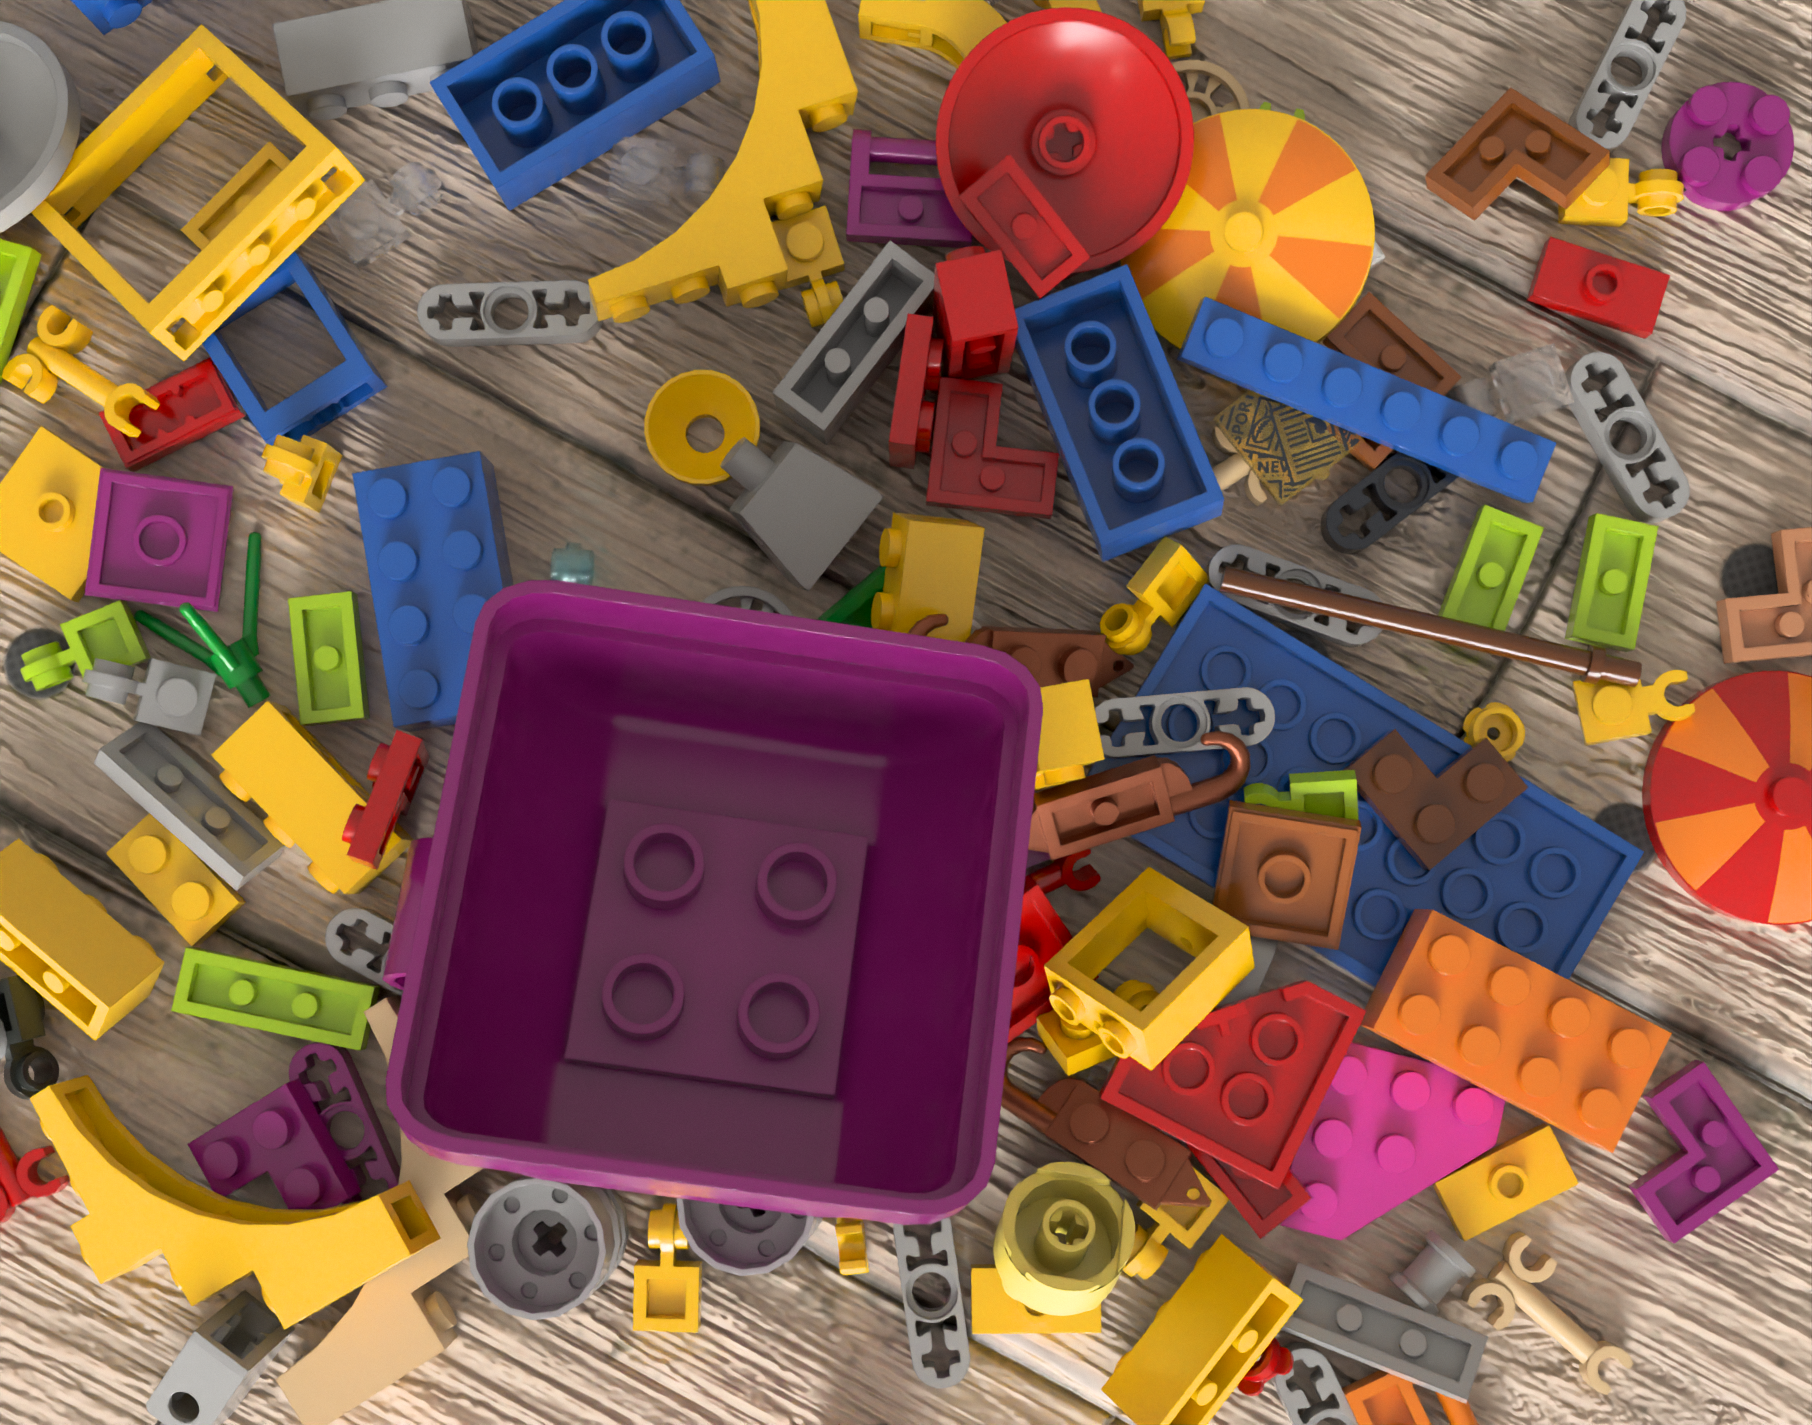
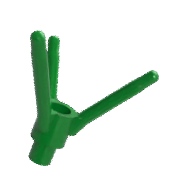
M251 532L248 536L241 639L227 646L189 602L182 603L179 611L212 651L143 610H137L134 614L135 621L203 662L218 676H221L229 689L236 687L248 708L271 696L258 675L263 669L255 656L259 655L257 625L261 570V534L258 532Z

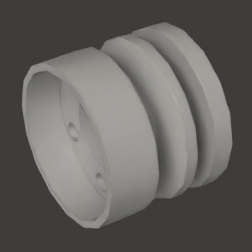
M523 1175L491 1194L474 1216L467 1242L470 1271L483 1295L505 1313L529 1320L559 1317L583 1303L595 1290L599 1289L623 1260L629 1237L626 1207L615 1189L548 1181ZM560 1222L568 1232L563 1236L562 1241L554 1245L550 1242L547 1235L552 1231L553 1226Z
M676 1198L679 1226L693 1252L713 1268L739 1276L769 1273L791 1260L817 1229L823 1218Z

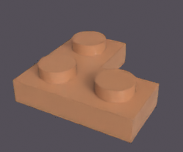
M1812 527L1784 529L1771 533L1778 594L1727 598L1716 602L1724 664L1812 656Z

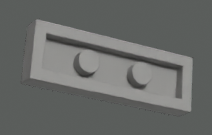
M138 722L99 749L94 764L236 891L279 858L284 850L285 845L270 833L261 819L155 725Z
M1298 1262L1289 1288L1298 1294L1303 1301L1280 1330L1462 1403H1467L1488 1336Z

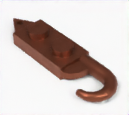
M946 614L928 615L917 621L907 634L927 636L935 628L946 626L949 619ZM982 626V628L976 629L965 641L966 643L979 644L1007 653L1028 668L1040 687L1089 679L1092 697L1097 698L1099 688L1134 668L1133 663L1109 648V645L1105 642V634L1094 630Z
M1223 731L1208 732L1200 737L1201 743L1205 746L1218 745L1224 747L1231 757L1228 768L1220 775L1190 784L1186 773L1177 762L1169 758H1156L1153 755L1087 776L1086 778L1034 793L1028 850L1046 852L1052 861L1174 822V816L1223 801L1235 794L1246 782L1251 768L1250 752L1245 743L1232 733Z
M1016 1037L1008 1043L1001 1106L1045 1135L1047 1139L1086 1165L1099 1170L1112 1182L1156 1211L1160 1205L1210 1206V1200L1189 1161L1192 1156L1190 1150L1147 1122L1102 1100L1098 1096L1099 1091L1081 1079L1067 1078L1059 1080L1048 1087L1038 1099L1034 1098L1011 1082L1008 1076L1009 1062L1015 1055L1021 1052L1031 1051L1043 1055L1047 1052L1048 1048L1044 1042L1033 1037ZM1190 1189H1197L1200 1192V1196L1192 1200L1187 1196V1193Z

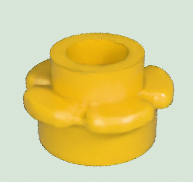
M1491 702L1486 705V708H1474L1466 715L1462 728L1466 732V737L1463 740L1465 743L1472 746L1479 739L1487 738L1507 762L1515 757L1516 751L1523 745L1525 740L1523 722L1513 712L1512 708L1503 703ZM1490 728H1495L1498 731V737L1495 740L1490 739L1487 735Z

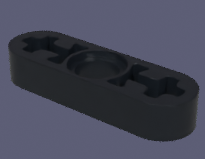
M1397 452L1328 506L1321 518L1322 536L1325 542L1337 552L1343 554L1361 552L1459 476L1437 467L1430 471L1422 461ZM1403 469L1414 476L1418 489L1415 498L1411 502L1399 503L1387 495L1384 488V480L1389 471ZM1432 475L1439 479L1438 483L1433 482ZM1367 488L1370 492L1371 498L1364 495L1362 493V490ZM1372 500L1379 511L1360 526L1364 537L1360 539L1354 532L1344 537L1337 528L1344 520L1339 510L1343 509L1347 514L1352 515ZM1381 511L1390 516L1389 521H1384Z

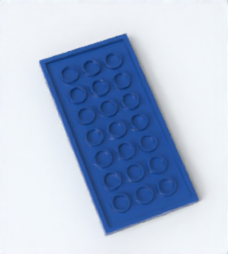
M1205 583L1135 697L1242 687L1254 688L1264 693L1271 701L1275 711V723L1272 731L1263 741L1247 747L1250 752L1251 768L1246 782L1235 794L1223 801L1174 816V822L1128 837L1214 889L1229 801L1245 802L1244 787L1254 783H1264L1274 787L1278 792L1290 791L1289 774L1343 770L1389 730L1393 729L1397 730L1434 776L1439 774L1471 746ZM1238 700L1236 710L1228 714L1213 715L1215 702H1204L1210 715L1211 724L1209 732H1214V727L1218 725L1236 724L1241 729V735L1249 736V727L1260 722L1259 712L1248 710L1246 700ZM1173 705L1168 707L1163 713L1161 726L1168 738L1177 742H1184L1194 736L1197 730V718L1190 708L1184 705ZM1149 706L1139 707L1144 717L1141 721L1122 722L1120 720L1110 736L1112 746H1122V737L1136 732H1145L1144 746L1155 745L1149 731V717L1152 708ZM1226 749L1155 755L1156 758H1169L1177 762L1186 773L1190 784L1222 774L1228 768L1231 758ZM1150 756L1116 759L1104 757V760L1093 763L1085 777ZM1519 776L1528 786L1524 792L1431 870H1423L1357 791L1358 819L1361 822L1362 829L1339 949L1305 946L1375 988L1414 909H1432L1569 980L1644 851Z

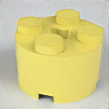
M1076 1162L1049 1163L1038 1168L1035 1173L1019 1182L1010 1192L995 1232L993 1253L1002 1286L1012 1299L1018 1300L1026 1306L1045 1314L1065 1316L1097 1308L1111 1292L1132 1252L1135 1240V1221L1127 1200L1124 1199L1123 1201L1117 1191L1110 1185L1111 1180L1099 1170ZM1054 1234H1065L1066 1244L1059 1242L1058 1236Z

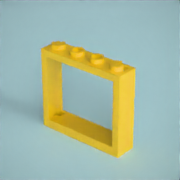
M201 24L74 150L71 161L57 185L31 213L151 335L181 360L185 361L365 179L330 140ZM214 65H216V67L207 75L206 73H207ZM230 78L305 148L149 302L76 228L203 102ZM332 167L337 170L325 183L321 180ZM73 206L74 208L64 217L63 215ZM182 317L186 319L174 333L170 330Z

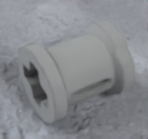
M1431 1230L1425 1236L1427 1245L1402 1273L1394 1270L1388 1278L1421 1310L1436 1316L1439 1313L1437 1308L1439 1301L1462 1276L1471 1278L1476 1270L1454 1248Z

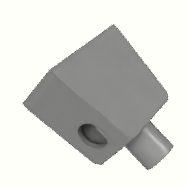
M743 437L727 453L720 465L724 471L745 487L744 491L729 509L732 516L784 577L794 586L807 591L811 589L884 497L878 490L795 442L784 441L769 458L747 438Z
M245 1290L242 1291L193 1332L147 1401L146 1408L148 1413L158 1419L155 1425H221L237 1409L295 1328L290 1326L284 1330L274 1312Z

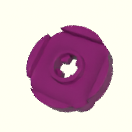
M1721 82L1699 88L1669 119L1665 127L1661 146L1663 165L1665 169H1671L1678 173L1677 181L1684 184L1686 189L1684 195L1691 202L1717 211L1741 209L1752 204L1755 200L1766 196L1776 188L1790 168L1794 153V135L1789 123L1790 109L1787 103L1779 96L1767 95L1763 90L1745 83ZM1725 133H1729L1739 141L1741 151H1738L1733 156L1732 161L1724 159V150L1714 146V138H1721Z

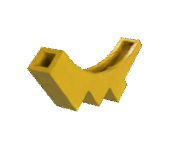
M747 0L758 43L759 82L754 112L737 156L710 198L675 233L637 259L588 279L590 299L598 322L613 318L615 323L629 322L646 315L650 311V305L672 298L676 304L689 303L706 296L711 291L710 286L717 284L726 307L741 302L744 308L759 307L775 300L779 296L778 291L786 288L788 268L770 216L777 214L778 219L787 220L807 213L813 208V203L820 201L823 178L805 129L812 127L814 132H824L842 125L846 122L848 116L853 115L858 93L825 0Z
M89 1075L49 1085L30 1097L40 1117V1125L44 1134L53 1142L70 1175L72 1188L82 1198L90 1213L70 1227L80 1244L83 1259L93 1269L100 1284L132 1271L163 1253L170 1265L173 1281L184 1292L192 1307L227 1290L255 1273L262 1287V1296L266 1305L277 1315L285 1330L441 1239L410 1180L367 1200L325 1209L268 1208L229 1199L189 1181L148 1152L115 1117Z

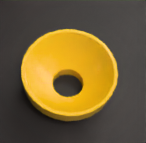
M692 370L671 378L656 391L648 405L644 418V435L651 455L666 474L690 485L712 486L733 478L720 465L727 453L739 440L745 437L756 447L758 446L760 418L751 395L738 381L724 373L713 370ZM698 419H715L724 428L723 442L712 452H698L688 443V429Z

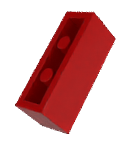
M969 246L954 250L945 256L946 261L935 263L932 314L937 337L944 339L943 364L946 377L976 380L1009 373L1019 327L1002 250L985 253V249L982 246Z

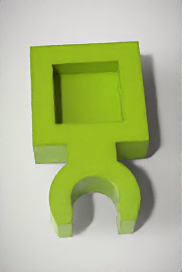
M1355 770L1289 774L1290 791L1278 792L1274 787L1264 783H1254L1244 787V800L1246 803L1264 804L1271 807L1359 820Z

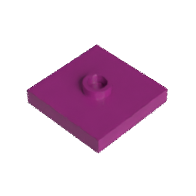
M100 468L85 595L180 607L182 603L189 602L197 610L219 612L234 487Z

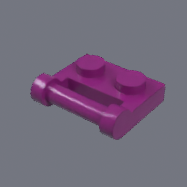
M853 129L846 240L848 242L887 244L889 241H892L894 244L950 248H964L972 245V234L965 228L954 212L940 178L870 174L871 162L937 166L936 140L872 136V130Z

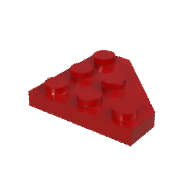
M1307 980L1293 982L1214 1008L1152 1071L1130 1056L1126 1059L1117 1056L1098 1096L1102 1100L1279 1190L1367 1011Z

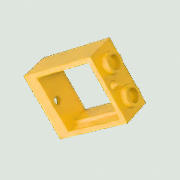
M1151 867L1145 869L1044 965L1051 991L1049 1000L1054 1010L1062 1019L1075 1026L1079 1023L1083 1024L1099 1035L1104 1045L1116 1056L1123 1059L1130 1056L1151 1071L1255 968L1250 932L1247 925ZM1146 928H1149L1194 956L1195 959L1142 1011H1139L1093 979Z

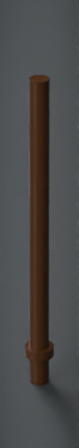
M1225 566L1221 578L1219 591L1579 674L1581 682L1596 685L1599 680H1605L1636 687L1642 672L1641 662L1607 655L1605 647L1591 644L1585 650Z

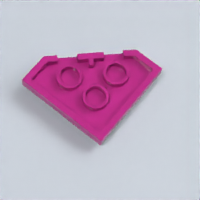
M1351 1042L1321 1103L1322 1105L1319 1107L1290 1165V1169L1314 1198L1280 1225L1340 1241L1494 1147L1506 1101L1432 1062Z

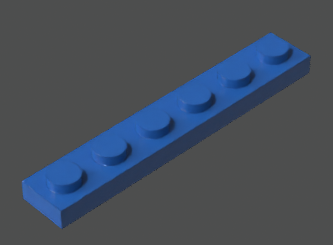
M1208 297L1200 300L1176 359L1522 503L1533 502L1556 446V442Z

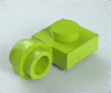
M119 600L60 624L70 648L62 651L59 642H52L32 649L21 655L25 666L20 669V672L25 682L32 681L36 691H42L74 678L70 666L77 663L83 677L85 669L92 670L95 658L134 667L148 661L151 656L127 601Z

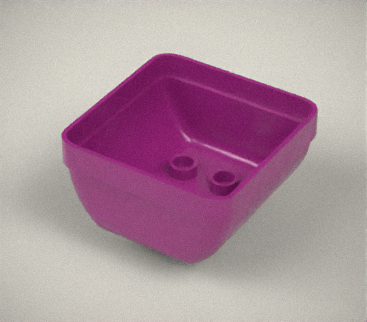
M528 580L505 587L484 603L475 622L433 837L413 840L408 848L382 979L390 986L403 990L385 1081L387 1106L407 1138L430 1156L458 1165L510 1171L548 1181L814 1217L857 1218L909 1225L932 1224L961 1211L987 1187L996 1158L1043 716L1041 689L1028 668L1005 652L979 644L559 580Z

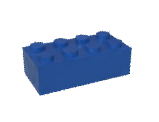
M564 0L429 83L510 211L717 85L721 80L714 53L680 0Z
M1123 265L1016 308L1015 313L1019 329L1015 347L1102 562L1163 539L1164 536L1168 537L1221 516L1225 498L1128 265Z
M480 451L352 473L393 727L408 732L454 725L456 723L475 622L486 601L503 588L514 585L494 465Z

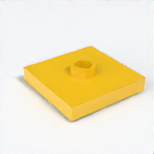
M41 426L0 483V552L68 599L79 603L85 594L100 468L104 467L50 430Z

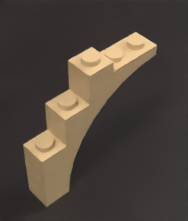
M401 995L387 997L364 1011L385 1055L387 1065L389 1064ZM400 1128L402 1161L398 1185L410 1180L441 1239L365 1283L352 1307L321 1343L275 1379L302 1425L330 1424L444 1351L458 1337L453 1329V1326L457 1324L453 1309L439 1291L431 1293L426 1283L468 1257L467 1242L474 1216L480 1210L481 1205L472 1194L468 1193L463 1196L457 1185L483 1168L458 1165L432 1157L412 1143Z

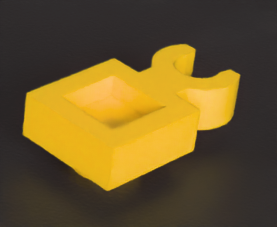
M1667 671L1661 674L1653 685L1642 687L1640 679L1636 687L1605 680H1599L1596 685L1581 682V680L1573 681L1572 688L1585 746L1648 735L1652 731L1649 715L1657 714L1669 721H1681L1693 715L1695 712L1694 704L1673 706L1666 701L1664 691L1668 686L1679 685L1688 680L1687 671Z

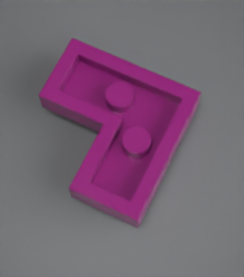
M1693 1060L1643 1095L1680 1148L1676 1153L1629 1185V1188L1665 1240L1676 1243L1779 1170L1704 1061Z
M299 1078L282 1085L187 1144L213 1192L224 1197L231 1195L267 1172L288 1209H325L335 1207L361 1192Z

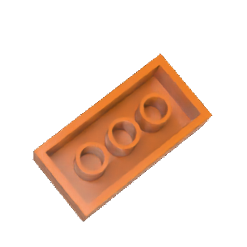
M1414 909L1364 1009L1367 1012L1360 1024L1568 1134L1611 1153L1614 1152L1672 1034L1432 909Z

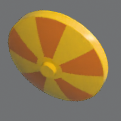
M1240 109L1221 112L1194 122V151L1191 170L1177 206L1168 220L1150 240L1132 254L1120 260L1121 266L1127 264L1154 329L1166 341L1180 350L1200 300L1208 297L1313 342H1321L1343 322L1354 307L1363 291L1373 260L1375 244L1373 208L1367 187L1359 170L1344 149L1329 135L1316 126L1286 113L1263 109Z

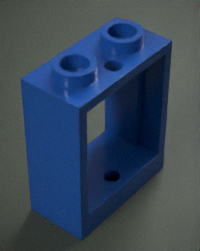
M296 250L202 343L263 440L272 446L277 435L300 442L303 435L311 436L388 387L308 262ZM296 282L346 361L268 409L219 331Z

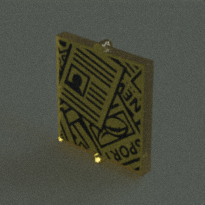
M1247 389L1248 391L1212 419L1279 506H1282L1315 479L1319 481L1326 480L1330 475L1329 469L1364 442V439L1358 434Z

